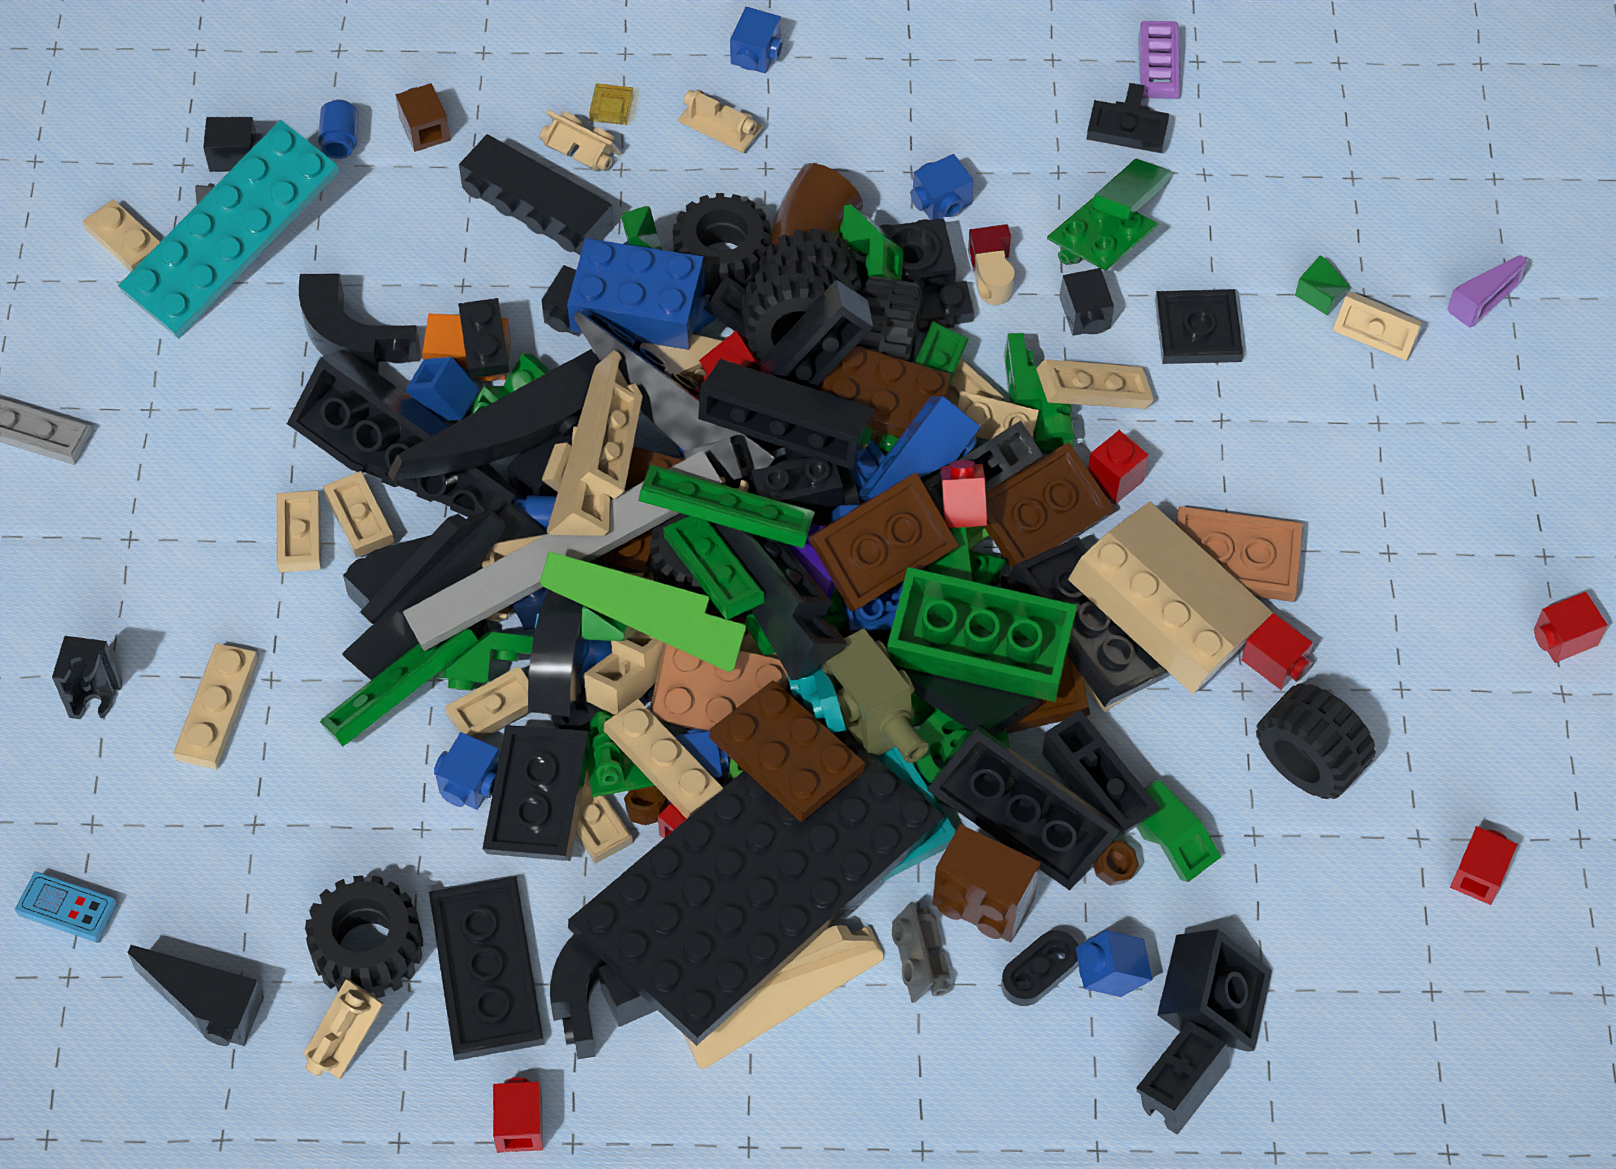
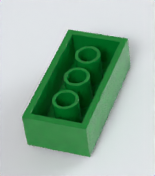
M907 567L887 645L890 662L895 666L1056 702L1074 626L1077 605Z

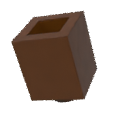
M432 83L395 94L399 119L414 152L450 141L447 116Z

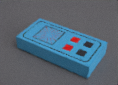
M34 871L15 907V911L18 916L98 943L117 907V902L115 898Z

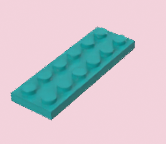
M280 119L128 274L118 287L122 293L179 339L340 173L339 166Z

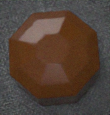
M656 786L630 790L624 797L626 812L631 822L645 826L658 822V815L668 806L667 798Z
M1122 840L1112 841L1093 863L1096 877L1112 886L1124 884L1131 880L1139 864L1135 849Z

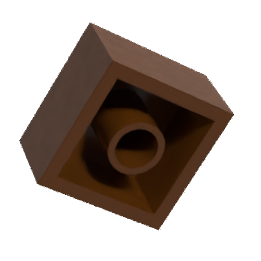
M960 824L936 866L932 905L936 906L948 918L954 920L963 919L976 925L978 930L992 939L1002 938L1012 942L1034 902L1041 862Z

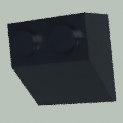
M1219 929L1178 934L1175 937L1157 1016L1179 1032L1190 1021L1226 1042L1227 1047L1246 1052L1255 1051L1272 970Z

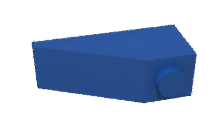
M930 396L858 492V496L863 500H869L912 473L916 472L919 478L955 461L958 457H964L974 447L977 441L974 435L980 429V426L944 396Z

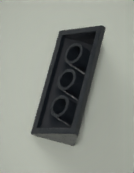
M978 725L960 737L927 788L930 793L1004 845L1041 862L1040 870L1069 891L1122 828Z

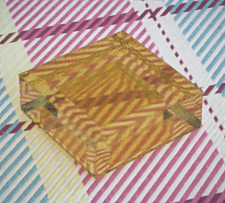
M596 83L589 111L590 121L627 125L634 96L633 87Z

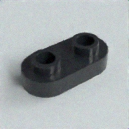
M1060 930L1048 931L1036 939L1010 961L1003 970L1001 989L1007 1000L1019 1006H1030L1041 1000L1075 970L1078 963L1075 948L1078 946L1077 941L1070 934ZM1057 953L1062 956L1063 961L1055 963L1048 956ZM1018 981H1027L1031 988L1021 990L1016 986V983Z

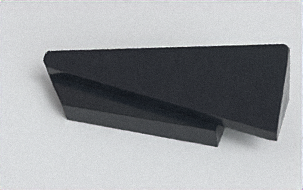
M484 502L479 504L477 509L467 519L460 514L448 517L360 611L373 625L354 641L342 655L372 680L415 647L419 641L403 611L474 574L507 528L506 522Z
M710 522L763 591L764 603L752 608L751 611L791 680L802 678L844 650L847 642L821 617L826 615L832 601L785 543Z

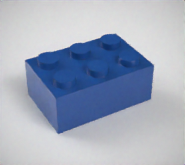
M585 238L567 303L570 330L582 333L573 317L577 311L591 310L633 338L636 342L689 350L705 286L704 257Z

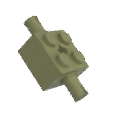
M829 624L842 637L838 628L833 624ZM864 628L843 638L847 642L844 650L823 663L821 669L826 673L834 686L846 728L845 731L861 744L868 754L871 753L875 757L896 747L907 763L918 761L927 753L928 743L922 739L912 726V719L915 717V713L911 705V694L914 692V688L909 676L904 670L897 671L890 662L889 653L883 643L879 640L874 642Z

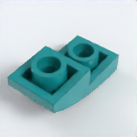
M817 667L798 680H791L788 676L793 698L802 697L805 709L809 713L814 711L816 719L825 717L827 728L831 733L846 730L834 686L820 667Z

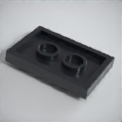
M505 725L482 847L487 854L571 861L593 738L589 731Z

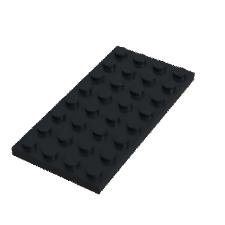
M825 717L817 719L827 728ZM844 730L833 734L865 762L864 771L805 820L800 822L746 771H743L728 783L721 792L708 800L568 919V929L696 1046L943 825L945 816L874 755L868 754L866 749Z

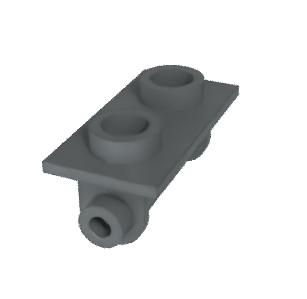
M910 902L892 921V938L898 946L902 962V979L908 987L911 1003H916L927 990H931L932 996H943L949 993L948 986L952 983L945 955L929 954V950H939L942 947L936 917L930 914L928 908L916 910L914 902Z

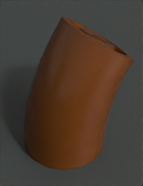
M817 163L805 164L790 184L781 201L772 228L771 243L774 245L779 244L778 238L784 234L787 237L793 236L794 230L802 229V233H809L810 228L819 229L820 234H824L826 231L835 233L836 240L842 238L840 225L843 221L844 205L851 204L860 211L863 209V200L859 192L849 180L837 171Z

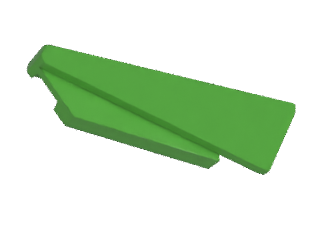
M548 552L540 579L541 586L727 672L734 670L746 631V625L706 614L709 604L708 596L554 552Z

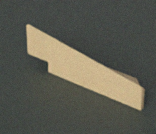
M615 350L598 363L594 369L547 528V533L550 535L604 536L609 531L610 497L615 499L625 490L642 394L636 383L628 386L618 368L619 361L622 358Z
M835 925L826 929L697 1046L683 1034L697 1066L700 1069L709 1067L883 960V952L870 926H865L863 929L853 933L849 931L846 925Z

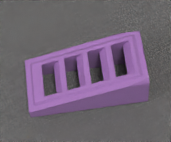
M1143 21L1140 24L1138 37L1140 84L1144 85L1142 96L1143 98L1178 99V23L1175 21ZM1149 51L1168 52V53H1149ZM1149 66H1169V67H1149ZM1149 78L1170 79V82H1149Z
M1519 255L1456 287L1450 298L1448 312L1469 328L1474 327L1520 284L1527 259Z

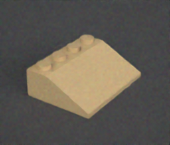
M1150 501L1107 532L1080 558L1068 579L1192 694L1210 679L1273 613Z

